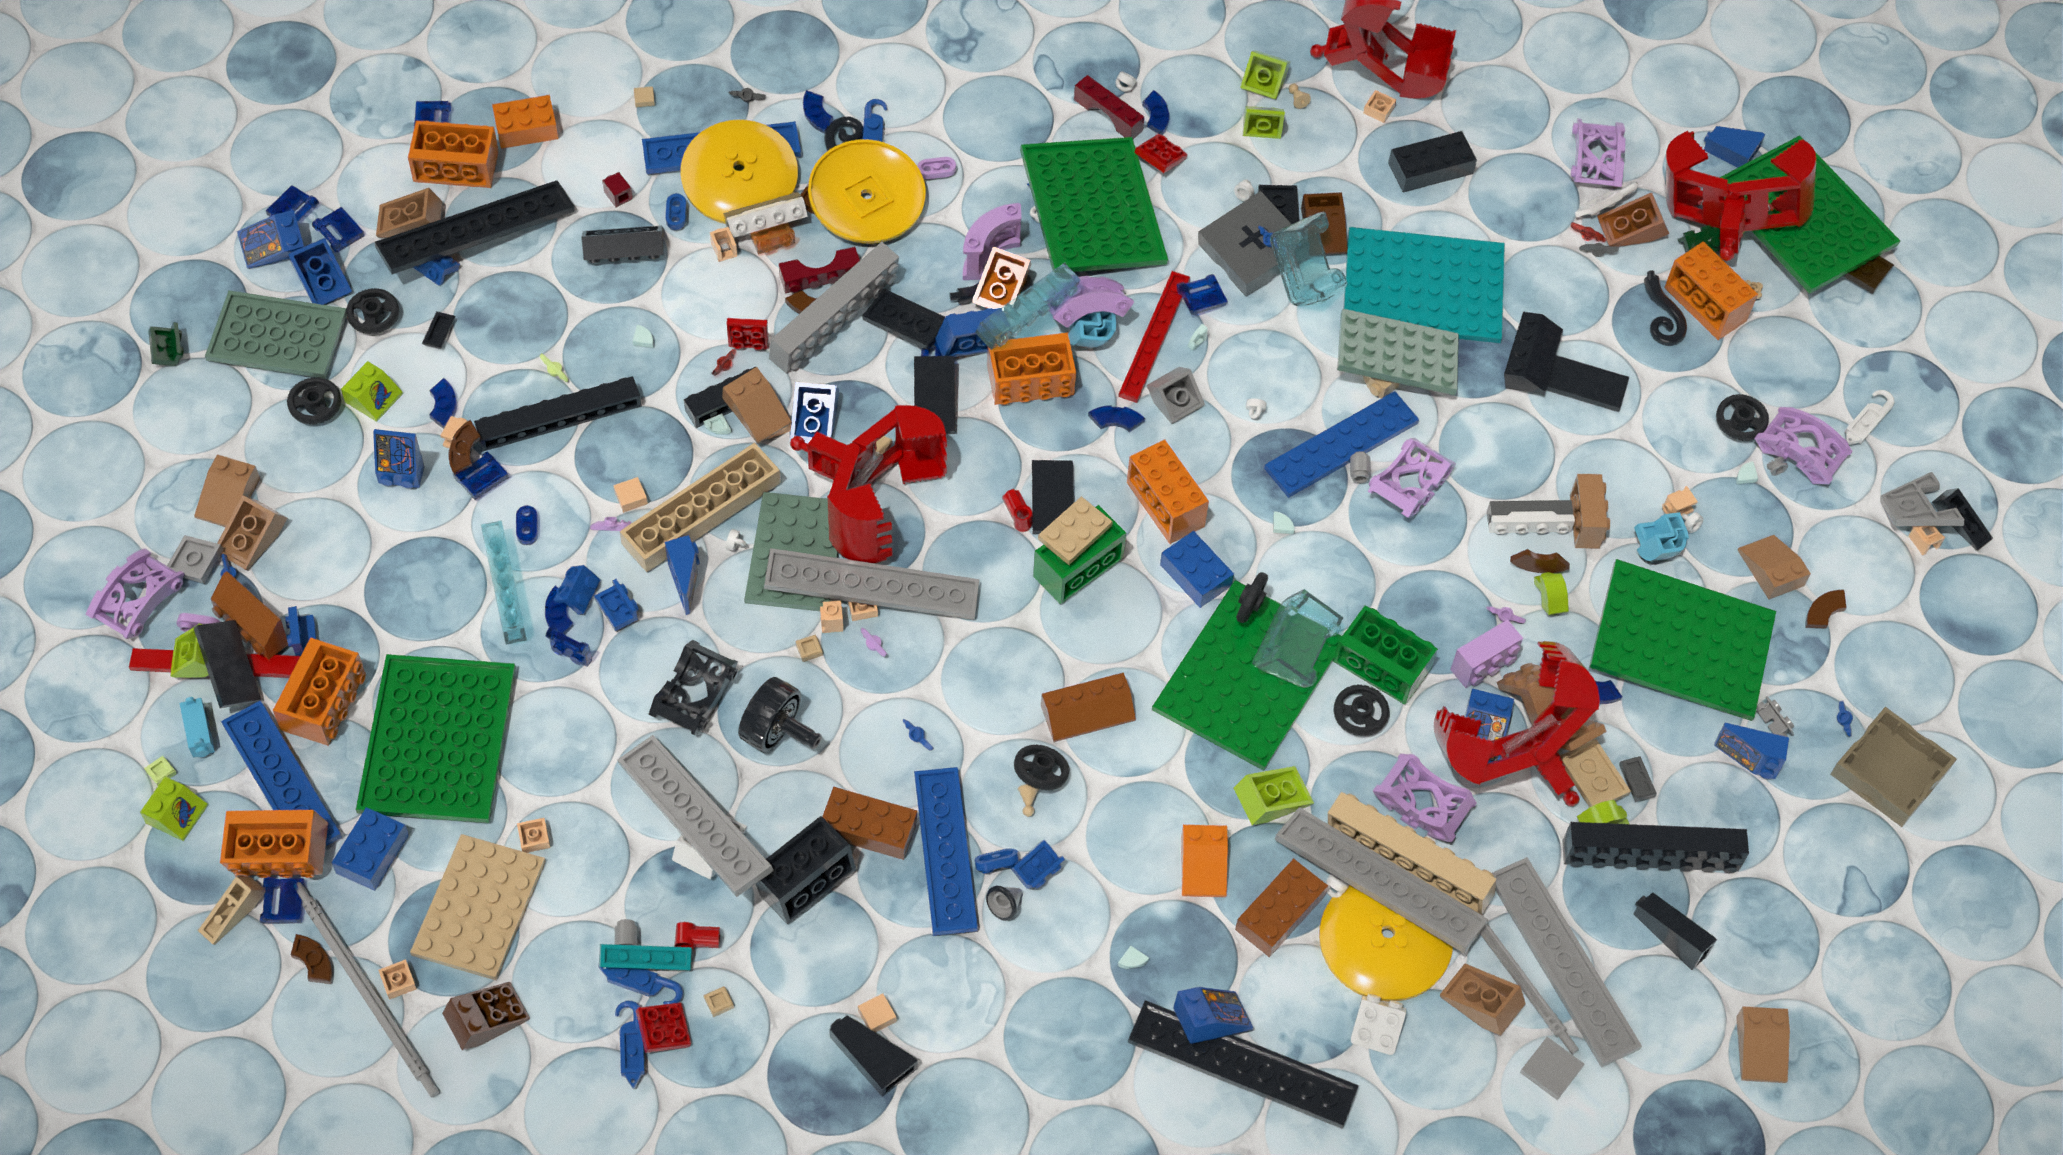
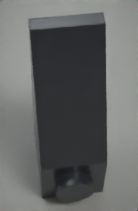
M1959 488L1946 490L1932 501L1938 512L1953 508L1958 509L1964 518V526L1952 527L1975 550H1979L1993 539Z

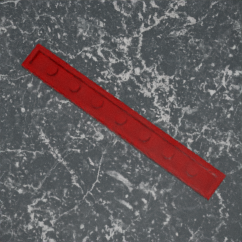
M1174 271L1171 272L1118 397L1138 403L1188 287L1190 276Z
M133 648L129 669L130 671L171 673L174 650ZM247 654L255 677L290 678L301 657L274 655L268 660L263 654Z

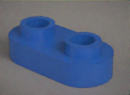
M672 194L666 200L665 218L666 225L670 229H681L686 223V199L681 194Z
M1007 848L979 855L974 861L976 870L982 873H990L994 869L1002 867L1011 868L1019 861L1016 849Z

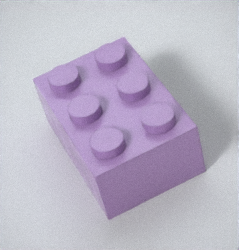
M1507 619L1457 649L1450 670L1465 688L1471 685L1476 686L1483 681L1484 677L1495 675L1501 667L1505 665L1510 666L1517 660V654L1521 649L1523 637Z

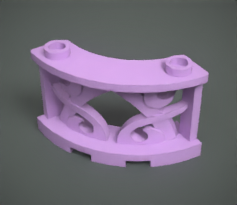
M1577 118V123H1573L1572 134H1575L1576 140L1575 165L1571 167V177H1573L1574 182L1621 187L1624 171L1621 153H1625L1624 124L1615 122V126L1582 123V119ZM1597 139H1600L1605 146L1614 149L1606 151L1600 160L1588 148V145ZM1607 158H1611L1613 162H1609ZM1588 167L1587 175L1593 171V168L1597 169L1595 177H1582V168ZM1602 173L1612 180L1598 179V177Z
M1020 203L994 208L979 217L970 227L963 246V254H967L963 267V280H981L993 247L1001 250L1020 247Z
M1102 276L1073 278V281L1055 287L1042 299V303L1047 306L1053 315L1052 317L1067 328L1080 317L1093 312L1105 311L1123 317L1134 304L1133 299L1123 293L1124 286Z
M1780 407L1778 409L1779 413L1763 433H1758L1755 437L1763 454L1793 459L1797 462L1796 466L1807 475L1812 484H1830L1833 480L1832 475L1845 458L1853 452L1847 440L1842 438L1827 423L1807 412L1793 407ZM1795 433H1813L1817 440L1818 448L1811 446L1803 448L1798 445L1799 441ZM1833 453L1836 455L1834 459L1829 457L1832 456Z
M1410 438L1404 442L1401 447L1402 451L1385 471L1372 477L1368 490L1369 493L1376 492L1403 509L1401 514L1408 518L1417 514L1420 506H1425L1433 498L1435 493L1432 491L1435 487L1438 488L1439 485H1443L1456 465L1455 462L1447 459L1416 438ZM1416 447L1427 452L1424 462H1420V452H1418L1417 457H1411V453ZM1430 455L1441 461L1442 464L1429 462ZM1420 471L1418 482L1423 489L1416 487L1401 488L1399 475ZM1424 471L1426 472V476H1425V477H1427V476L1431 477L1430 480H1425V479L1423 478V473H1424Z
M147 549L139 550L126 558L128 561L122 567L117 566L106 578L108 583L102 591L97 590L85 615L92 619H98L122 634L126 639L138 636L143 631L144 624L153 610L166 597L177 592L182 587L185 573L182 571L176 572L150 556L152 552ZM146 580V595L142 598L125 602L126 593L123 586L126 583L135 584ZM117 593H120L119 602L117 597L114 598ZM106 612L115 613L114 619L106 615ZM122 612L126 623L127 618L133 616L127 627L119 623Z
M1400 753L1398 761L1382 784L1377 785L1373 790L1374 794L1388 810L1394 809L1402 815L1400 820L1414 829L1420 827L1429 831L1428 836L1446 842L1454 840L1456 837L1454 832L1471 807H1475L1477 804L1471 791L1442 780L1428 770L1420 762V759L1413 754ZM1406 767V769H1407L1413 776H1410V775L1408 774V772L1406 771V773H1405V781H1404V779H1403L1402 776H1401V772H1402L1403 769ZM1397 779L1399 784L1395 787H1392V785ZM1411 790H1430L1434 795L1438 808L1428 807L1421 811L1415 808V797ZM1408 796L1410 803H1408L1403 798L1406 799V797ZM1458 803L1461 804L1457 810H1448L1455 808ZM1434 813L1433 817L1428 816L1427 814ZM1448 816H1452L1450 821L1447 823Z

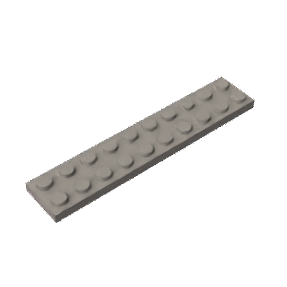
M770 548L764 589L974 620L979 579Z
M654 735L617 759L625 772L736 897L774 871L770 863Z
M1300 807L1275 836L1277 842L1463 953L1467 951L1487 925L1488 919Z
M1528 857L1492 872L1494 878H1496L1495 891L1601 1068L1640 1050L1642 1047L1641 1043Z

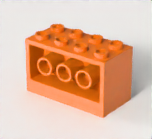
M416 121L408 154L413 182L491 188L499 152L494 127Z
M1704 241L1674 260L1664 287L1717 340H1720L1747 322L1758 296V293Z
M1068 333L988 342L987 368L994 405H1007L1014 402H1028L1038 399L1047 400L1049 398L1074 395L1076 369Z
M1165 439L1129 457L1127 484L1169 544L1185 537L1192 531L1196 532L1205 527L1209 500Z
M310 638L272 710L280 730L329 746L331 740L335 739L338 734L340 722L344 721L347 716L350 703H353L356 699L359 685H362L366 678V672L359 653Z
M314 810L226 811L220 864L232 872L235 877L257 875L260 878H270L271 875H279V877L291 878L293 875H300L306 878H313L314 875H322L328 822Z

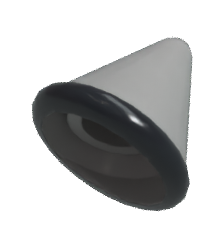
M998 885L991 887L986 894L987 906L991 913L1000 920H1011L1016 915L1022 890L1016 887H1002Z

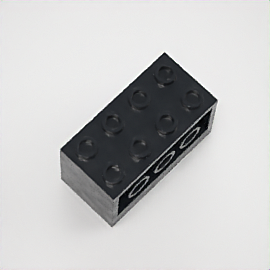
M820 816L766 858L774 871L757 882L756 886L763 900L788 925L856 870L849 843Z

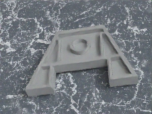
M1933 472L1880 496V503L1895 526H1964V518L1957 508L1936 512L1924 494L1940 490V483Z

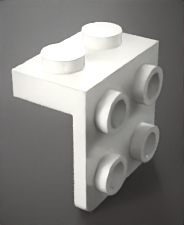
M1362 995L1351 1036L1352 1044L1393 1055L1406 1015V1008L1402 1007L1403 1004L1397 1001L1390 1000L1389 1003L1380 1001L1381 997L1377 995Z

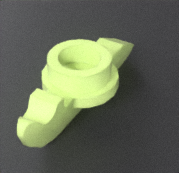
M541 353L540 358L547 365L548 373L554 377L559 376L560 379L568 382L566 375L562 372V365L558 362H551Z

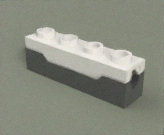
M799 192L723 213L726 227H729L733 238L808 217L804 199Z
M1572 500L1490 501L1486 511L1489 533L1524 534L1527 532H1537L1539 534L1547 532L1567 533L1571 532L1575 522Z

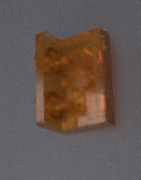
M787 222L750 233V238L757 253L761 254L794 244L795 232L793 229H790Z

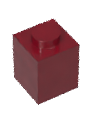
M620 172L609 175L602 180L604 193L616 208L633 199L631 186Z

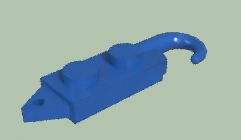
M872 99L866 103L864 108L863 139L882 142L883 118L878 114L872 113V107L874 105H881L884 110H887V105L880 99Z
M599 967L606 976L608 983L648 997L657 995L663 987L674 990L676 993L675 998L671 1001H664L663 1005L679 1003L682 999L683 989L680 984L674 980L659 976L655 972L640 968L606 967V969H603L604 967Z
M624 1001L617 1006L615 1016L618 1017L620 1011L628 1007L633 1010V1021L623 1024L620 1028L621 1076H624L634 1089L641 1076L645 1075L644 1044L636 1010L640 1006L634 1001Z

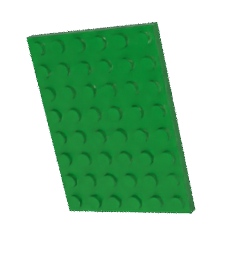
M1799 135L1719 178L1726 179L1731 184L1788 176L1772 164L1771 159L1776 158L1780 153L1786 151L1787 148H1791V145L1798 143V140H1803V138ZM1817 153L1814 208L1808 220L1800 227L1793 225L1751 230L1809 294L1895 248L1900 243L1899 238ZM1787 190L1769 192L1768 203L1771 205L1772 201L1776 200V197H1780ZM1773 209L1768 211V215L1779 214V212Z
M1132 137L1021 144L1020 152L1053 273L1167 264V253L1139 158L1134 153L1136 148Z
M1616 559L1613 564L1589 668L1752 721L1756 714L1777 611Z
M1235 580L1153 704L1152 711L1265 771L1332 664L1338 641L1342 636L1265 596L1258 612L1253 610L1247 622L1240 623L1236 619L1241 606L1238 601L1246 585Z
M386 654L355 809L356 812L362 814L367 807L385 816L489 823L516 670L515 663Z

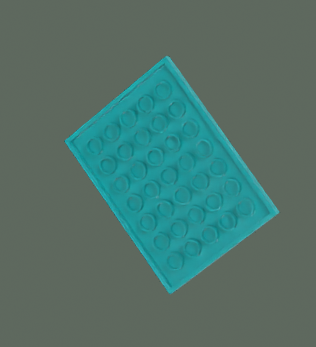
M1349 227L1343 309L1454 332L1458 334V339L1501 343L1505 243Z

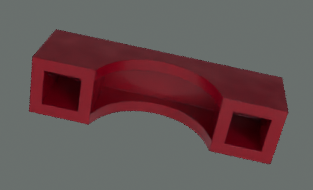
M1086 75L1075 85L1074 101L1087 110L1095 107L1105 112L1112 120L1116 131L1123 137H1132L1134 139L1143 131L1145 116L1089 75Z
M854 246L836 250L832 262L820 268L805 266L798 259L778 263L779 276L785 294L795 293L804 289L834 284L854 267L860 259Z

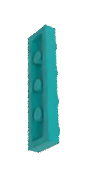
M600 944L599 967L691 970L692 947Z

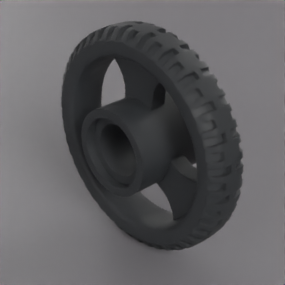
M379 288L365 289L356 293L349 300L346 316L348 322L355 330L366 334H378V332H384V330L389 329L395 324L399 316V305L396 298L386 290ZM376 297L385 299V301L381 303V301ZM354 309L362 310L365 320L363 323L355 319ZM391 311L390 316L383 321L384 312Z
M307 378L295 384L290 390L287 397L288 410L299 422L310 425L321 424L336 415L335 413L338 412L341 406V394L338 387L326 378ZM303 391L302 397H299L298 394ZM328 391H331L334 396L330 408L326 407L324 394ZM305 406L306 411L312 415L302 414L297 409Z
M1735 394L1726 397L1719 404L1716 411V420L1720 429L1729 437L1736 440L1750 441L1754 440L1758 433H1763L1769 424V414L1766 407L1756 398L1744 394ZM1732 405L1735 410L1731 419L1726 420L1724 418V410L1727 406ZM1755 410L1759 413V418L1754 417ZM1750 425L1756 429L1751 432H1742L1746 431Z
M1258 573L1252 585L1247 583L1238 601L1241 606L1236 619L1240 623L1247 622L1253 610L1258 612L1267 594L1263 591L1268 581L1266 573Z
M1357 684L1345 688L1338 694L1334 702L1333 712L1337 723L1342 729L1353 735L1369 736L1379 732L1386 725L1389 717V706L1381 692L1373 687ZM1350 695H1363L1356 697L1353 700L1352 705H1346L1343 703L1345 698H1347ZM1373 701H1377L1381 707V718L1379 720L1371 716ZM1360 708L1365 710L1366 712H1360L1357 709ZM1349 715L1355 724H1365V727L1352 725L1344 717Z
M1038 744L1028 745L1020 749L1015 756L1014 770L1020 780L1028 784V786L1039 790H1054L1064 785L1068 779L1069 765L1067 760L1061 753L1051 747ZM1034 755L1032 762L1026 761L1023 758ZM1055 763L1061 770L1060 776L1052 772Z

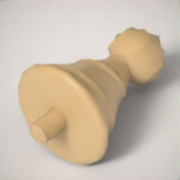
M1295 83L1289 85V92L1294 94V107L1298 109L1306 107L1311 100L1310 95L1298 90V85Z
M1028 784L1018 787V791L1026 805L1022 812L1025 816L1029 817L1034 814L1035 810L1031 805L1039 789L1028 786Z

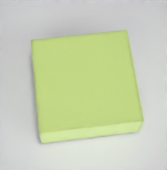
M161 756L144 768L157 786L165 776L172 778L177 774L164 756Z

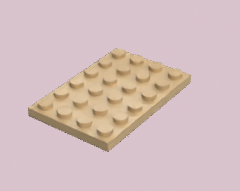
M461 834L412 946L411 956L497 980L546 862L545 858Z

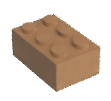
M1577 474L1569 496L1570 500H1572L1575 519L1573 525L1575 548L1600 549L1602 541L1606 539V531L1610 529V518H1607L1606 512H1608V500H1605L1604 496L1606 494V482H1603L1602 474Z

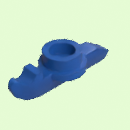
M1258 226L1260 233L1264 236V244L1267 247H1273L1279 254L1284 255L1285 252L1277 243V235L1269 233L1265 228Z
M222 554L224 568L220 572L221 577L227 571L236 578L237 572L235 568L229 565L227 556Z
M1843 700L1839 702L1840 712L1837 715V721L1844 726L1847 735L1851 737L1852 729L1850 724L1853 721V715L1846 710Z
M906 719L902 720L905 727L910 730L909 737L911 740L920 742L928 750L934 749L924 737L925 732L923 728L915 727Z

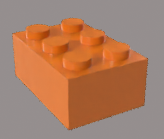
M550 95L492 104L501 149L558 139Z

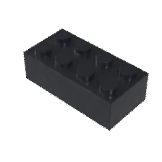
M1459 131L1391 149L1388 164L1404 193L1474 174L1477 158L1463 132Z

